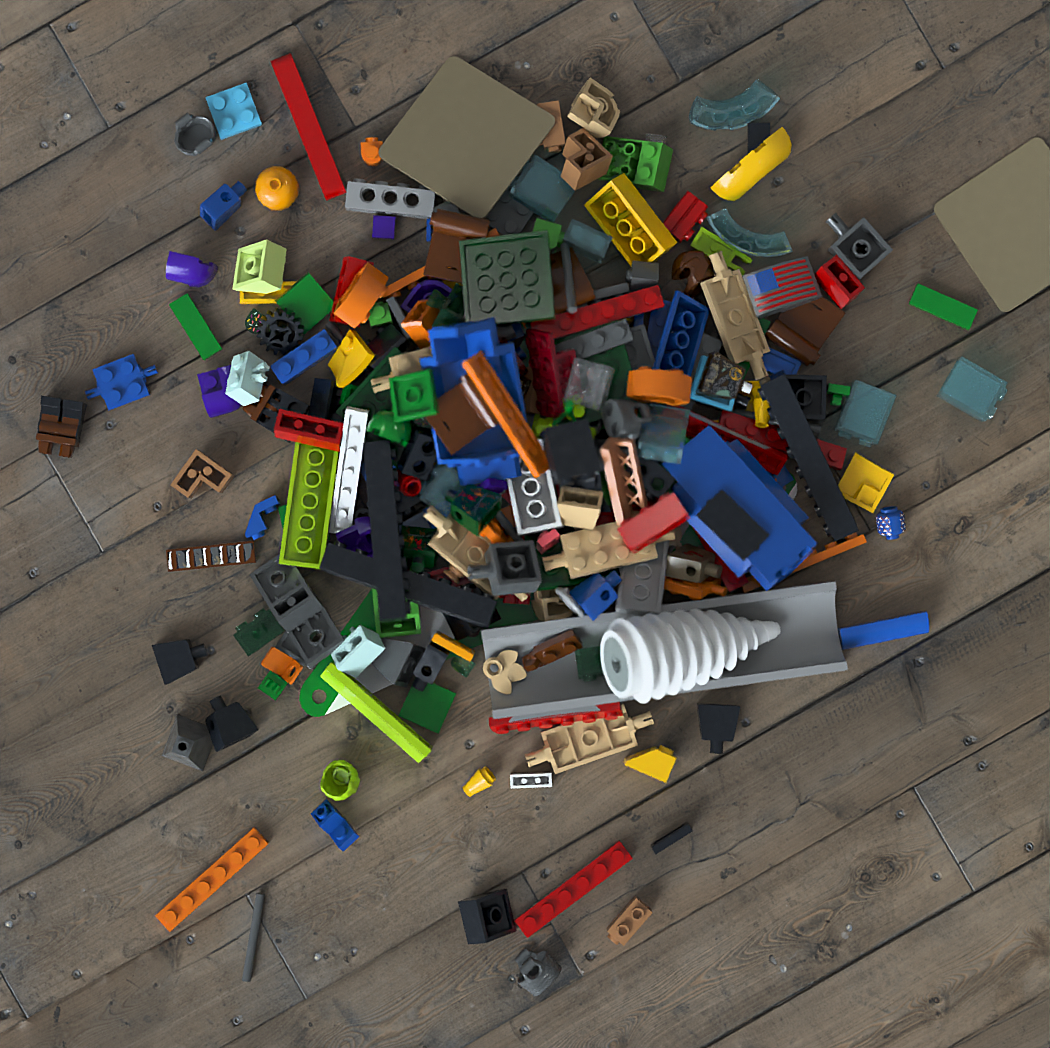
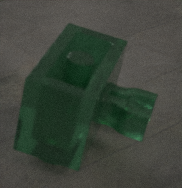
M456 283L448 297H445L434 288L426 302L428 306L440 310L432 324L433 327L460 323L465 314L463 286Z
M264 608L253 615L255 619L248 624L245 621L235 628L237 632L233 636L247 656H251L286 631L278 623L270 609L267 611Z
M601 646L576 649L575 659L578 679L590 682L597 680L596 677L605 676L601 663Z

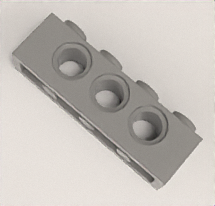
M354 178L353 182L348 181L345 209L346 211L431 219L432 212H434L433 207H435L436 193L422 185L416 189L410 188L409 184L397 183V186H388V182L375 181V184L366 183L364 179ZM373 191L375 198L372 201H365L363 199L365 192ZM389 193L397 196V200L392 204L385 201V197ZM417 196L419 198L418 204L415 206L408 205V197Z

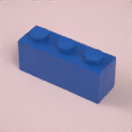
M323 329L270 365L282 385L286 386L336 352L338 347L327 331Z

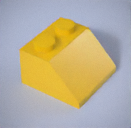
M660 745L659 748L653 746L625 757L623 762L630 768L666 783L676 757L673 755L674 751Z

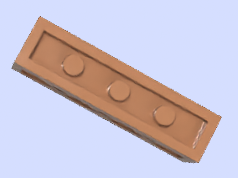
M610 437L600 450L616 524L621 526L620 523L629 517L634 518L640 514L639 511H633V501L641 509L647 506L648 503L634 439ZM620 446H628L630 454L628 456L620 450ZM625 463L633 469V475L624 469ZM629 482L637 488V494H634L628 488Z

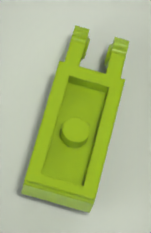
M703 227L700 228L690 247L697 251H703L707 256L722 251L727 267L732 271L740 269L742 276L745 274L743 268L732 263L733 258L736 256L742 262L749 265L753 261L750 257L738 251L737 247Z

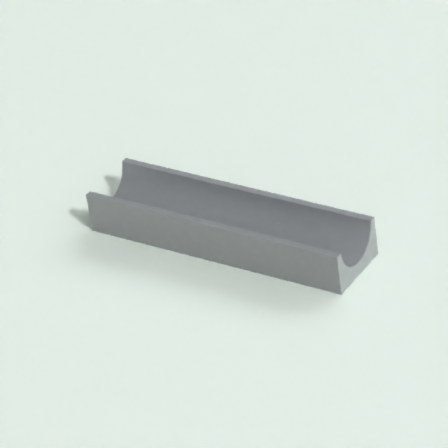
M836 581L662 604L661 612L673 613L677 610L689 612L693 609L703 612L714 610L720 614L724 612L730 613L736 618L744 617L749 621L777 622L781 630L780 635H777L776 638L759 645L757 650L752 649L748 651L745 660H740L737 657L733 670L723 668L719 678L709 676L708 681L704 685H699L695 682L690 690H684L680 687L677 694L848 670L847 661L844 658L836 620ZM608 611L603 612L594 621L588 615H585L584 617L572 616L549 621H536L482 629L481 634L486 660L491 657H497L504 650H513L518 652L516 663L522 667V657L530 654L534 650V646L571 629L583 643L582 649L543 667H538L529 672L526 671L527 676L525 678L512 682L511 694H503L497 691L492 685V679L488 678L493 719L636 700L633 696L620 698L613 693L603 672L600 651L602 638L614 620H627L632 616L642 618L644 615ZM492 664L490 666L491 671L497 672L498 665Z

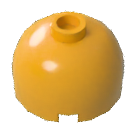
M272 166L259 174L255 183V192L258 200L265 207L281 211L289 208L295 202L299 195V184L297 178L290 170L281 166Z

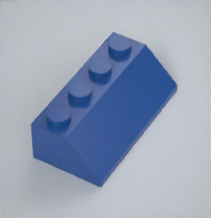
M678 290L675 291L653 369L666 371L679 369L684 372L683 374L691 377L710 308Z

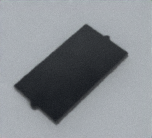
M723 490L719 491L711 500H707L706 505L696 514V517L743 562L754 551H758L759 546L770 536Z

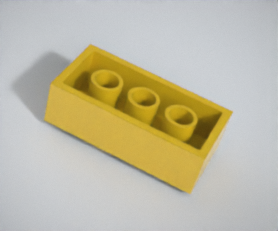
M625 173L609 181L584 204L630 266H632L633 260L655 263L678 243Z

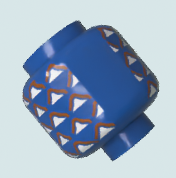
M897 506L883 507L877 513V531L880 535L886 536L887 540L898 539L900 537L899 534L906 530L904 512L899 510Z

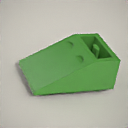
M604 137L602 146L613 157L607 174L598 178V180L609 182L625 173L635 188L664 192L673 153L672 148L659 142Z
M372 589L376 633L379 634L380 638L421 634L420 605L410 602L411 614H407L408 620L381 623L379 620L377 590Z

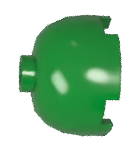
M393 407L391 411L381 410L376 412L366 428L368 432H373L374 429V435L390 440V442L400 443L402 441L400 445L407 447L412 433L409 421L395 422Z

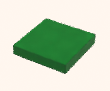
M309 272L275 300L282 310L287 308V314H291L294 311V318L302 319L299 325H304L305 327L303 334H306L331 312L334 302Z
M432 369L389 378L395 422H404L439 414Z
M428 683L424 691H419L411 686L398 716L439 734L456 693L435 683Z

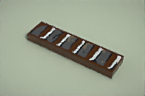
M254 541L166 550L168 572L257 563Z

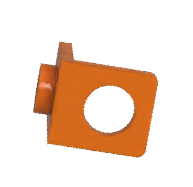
M273 646L261 662L263 667L281 676L291 685L303 669V666L297 660ZM296 667L295 672L290 677L291 671Z

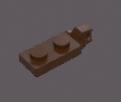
M571 629L534 646V650L530 654L522 657L523 667L527 672L543 667L582 649L583 643Z

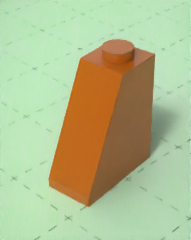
M438 298L418 300L401 322L404 330L420 349L431 347L428 330H431L432 327L448 326Z

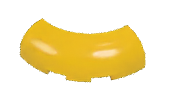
M781 127L770 135L710 188L725 200L735 201L740 199L764 176L788 158L792 145L786 130Z

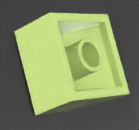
M269 240L239 248L233 289L236 291L265 294L281 290L287 249Z

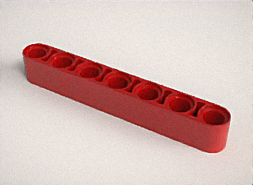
M291 53L271 60L270 62L326 201L347 193Z

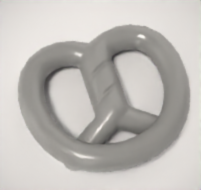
M557 587L555 591L566 606L576 616L584 617V610L569 595V589Z

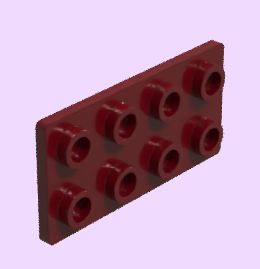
M529 328L526 329V344L529 347V364L534 378L532 384L537 394L536 408L540 415L557 419L564 412L563 398L581 393L575 349L569 348L555 352L552 333Z

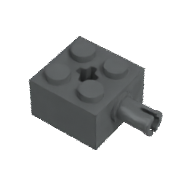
M837 213L833 214L826 221L839 236L838 240L828 248V251L833 256L838 255L858 280L893 251L864 217L853 227H848ZM857 247H864L863 253L858 254L856 252Z
M533 540L490 544L484 555L486 564L469 565L467 568V573L471 574L468 576L470 580L479 578L489 579L493 596L536 592L542 582Z

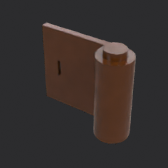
M437 209V212H432L430 225H433V234L423 275L462 283L459 241L486 238L490 220Z
M571 246L569 249L576 304L579 306L594 300L595 294ZM561 251L550 255L555 315L568 310Z
M822 297L781 313L765 334V337L808 367L809 364L814 366L821 356L818 351L843 318L845 312Z
M468 373L459 378L461 380L460 383L437 399L439 414L425 417L451 455L487 429H491L499 424Z

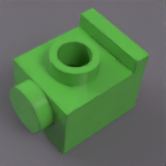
M388 302L375 303L369 311L371 313L369 317L371 328L382 327L390 323L393 324Z

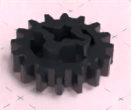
M277 307L274 313L268 310L266 317L261 316V323H258L256 328L259 330L256 336L257 338H262L259 343L260 345H267V352L270 349H274V355H277L278 351L286 355L287 350L291 352L295 347L301 345L300 340L304 338L302 332H304L305 327L304 325H299L302 320L301 318H294V311L291 314H287V308L280 312ZM269 324V325H270V327H269L270 330H269V332L267 333V332H266V327H267V325ZM294 330V331H295V336H294V338L292 339V338H291V336H292L291 333H292V331Z

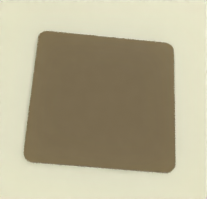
M452 56L442 65L379 148L378 153L382 160L474 217L485 218L554 127L555 118L552 114L461 58Z
M1035 137L934 205L935 215L1002 312L1013 310L1050 285V149L1043 139Z

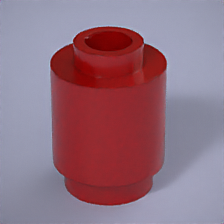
M398 469L399 481H395L396 487L406 496H416L421 491V480L403 474Z

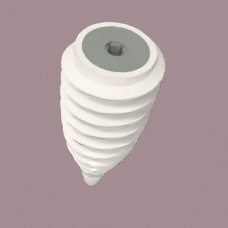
M693 609L689 612L677 610L673 613L663 611L658 615L645 614L642 618L632 616L627 620L616 619L609 626L601 641V663L606 681L615 695L620 698L633 696L638 702L646 703L651 696L655 699H661L666 692L670 695H675L680 690V687L684 690H690L695 682L699 685H704L708 681L709 676L719 678L723 668L733 670L737 657L740 660H745L748 651L752 649L757 650L759 645L776 638L777 635H780L781 630L777 622L749 621L744 617L736 618L730 613L724 612L720 614L714 610H707L705 612L698 609Z

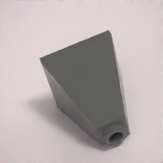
M381 638L385 650L371 664L390 683L407 688L426 648L409 642Z
M177 714L162 756L203 771L213 746L207 725Z

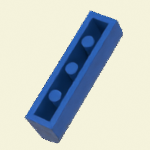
M920 611L838 628L841 648L846 650L929 633V619L927 612Z

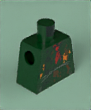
M468 484L460 493L449 489L446 493L445 501L451 503L452 519L474 535L479 536L501 510L502 495Z
M402 525L401 534H404L405 547H401V554L406 556L407 566H411L413 572L420 573L424 568H434L439 553L428 543L437 532V529Z

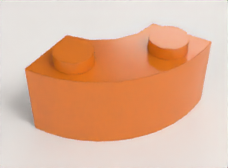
M367 262L354 276L350 286L338 300L334 314L354 329L360 322L364 324L370 317L371 313L369 311L377 299L386 293L388 287L385 285L389 277Z
M640 366L638 370L629 371L626 397L640 403L653 402L671 406L690 403L692 377L683 374L684 372L679 369L666 371Z

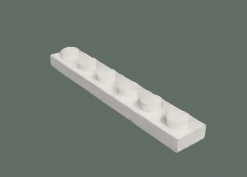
M348 406L346 408L329 533L336 534L353 526L369 410Z

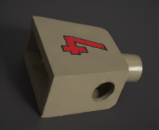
M686 543L667 555L665 576L701 583L710 576L719 578L722 573V566L714 564V553Z

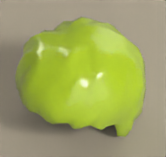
M345 760L332 761L323 771L320 783L322 792L327 797L336 801L346 800L358 790L360 779L357 769Z

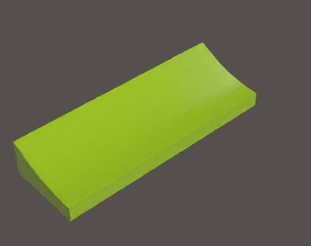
M295 442L279 564L320 570L319 567L328 543L340 452Z
M334 661L320 675L323 680L415 761L419 763L432 751V745L357 679L338 670Z

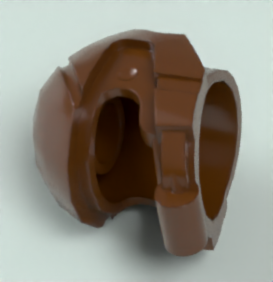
M697 250L680 253L674 260L671 270L673 280L687 278V285L682 293L692 299H695L703 292L700 283L714 278L715 274L712 272L714 267L709 256L703 251Z

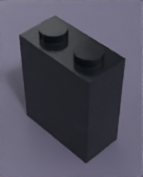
M588 419L547 427L540 433L554 485L569 486L579 479H582L583 482H588L596 479V475L602 471Z

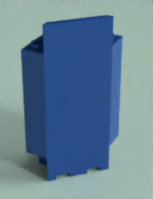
M495 317L456 323L449 326L432 327L431 330H428L433 355L419 359L421 370H433L437 399L461 382L459 378L467 373L462 363L482 351L527 422L514 343L499 344ZM500 423L491 429H487L453 455L450 454L432 428L438 464H447L448 467L457 466L460 486L478 484L488 478L503 480L522 476L519 462L520 454Z
M708 425L662 464L678 481L671 490L678 496L691 517L688 522L738 578L749 571L764 589L768 591L786 579L813 552L812 549L818 544L801 526L809 518L807 514L738 439L731 443L725 442ZM721 490L732 498L770 535L759 546V550L754 551L744 562L696 517V514L706 505L707 500H711Z

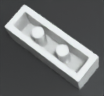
M552 773L510 774L511 788L552 787Z

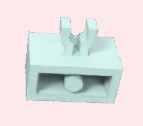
M250 351L233 356L225 394L243 406L259 401L263 382L267 381L268 378L265 376V372L269 371L270 366Z
M359 625L357 628L351 627L349 629L351 634L348 637L343 635L345 641L331 654L337 669L355 678L385 650L379 634L362 625Z

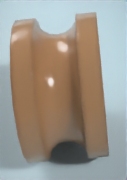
M449 564L448 570L443 571L457 584L460 583L459 579L461 577H465L452 564Z

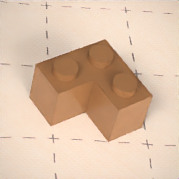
M582 128L567 137L562 153L566 161L561 178L576 191L606 175L613 156L587 130Z
M196 449L173 480L171 486L192 499L203 482L217 492L223 493L235 475Z

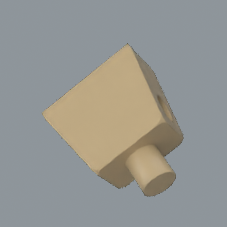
M561 486L557 506L562 524L571 526L576 531L594 529L600 513L604 492Z

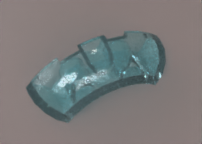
M756 79L746 91L727 100L714 101L696 96L690 109L689 121L697 127L716 131V129H738L747 126V123L758 117L762 118L776 105L780 97L771 88Z
M726 207L706 216L711 228L720 239L742 253L761 257H774L793 252L784 230L774 233L750 231L739 225L730 216Z

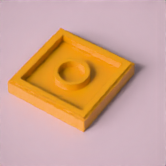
M437 631L431 640L469 662L475 654L473 649L440 631Z

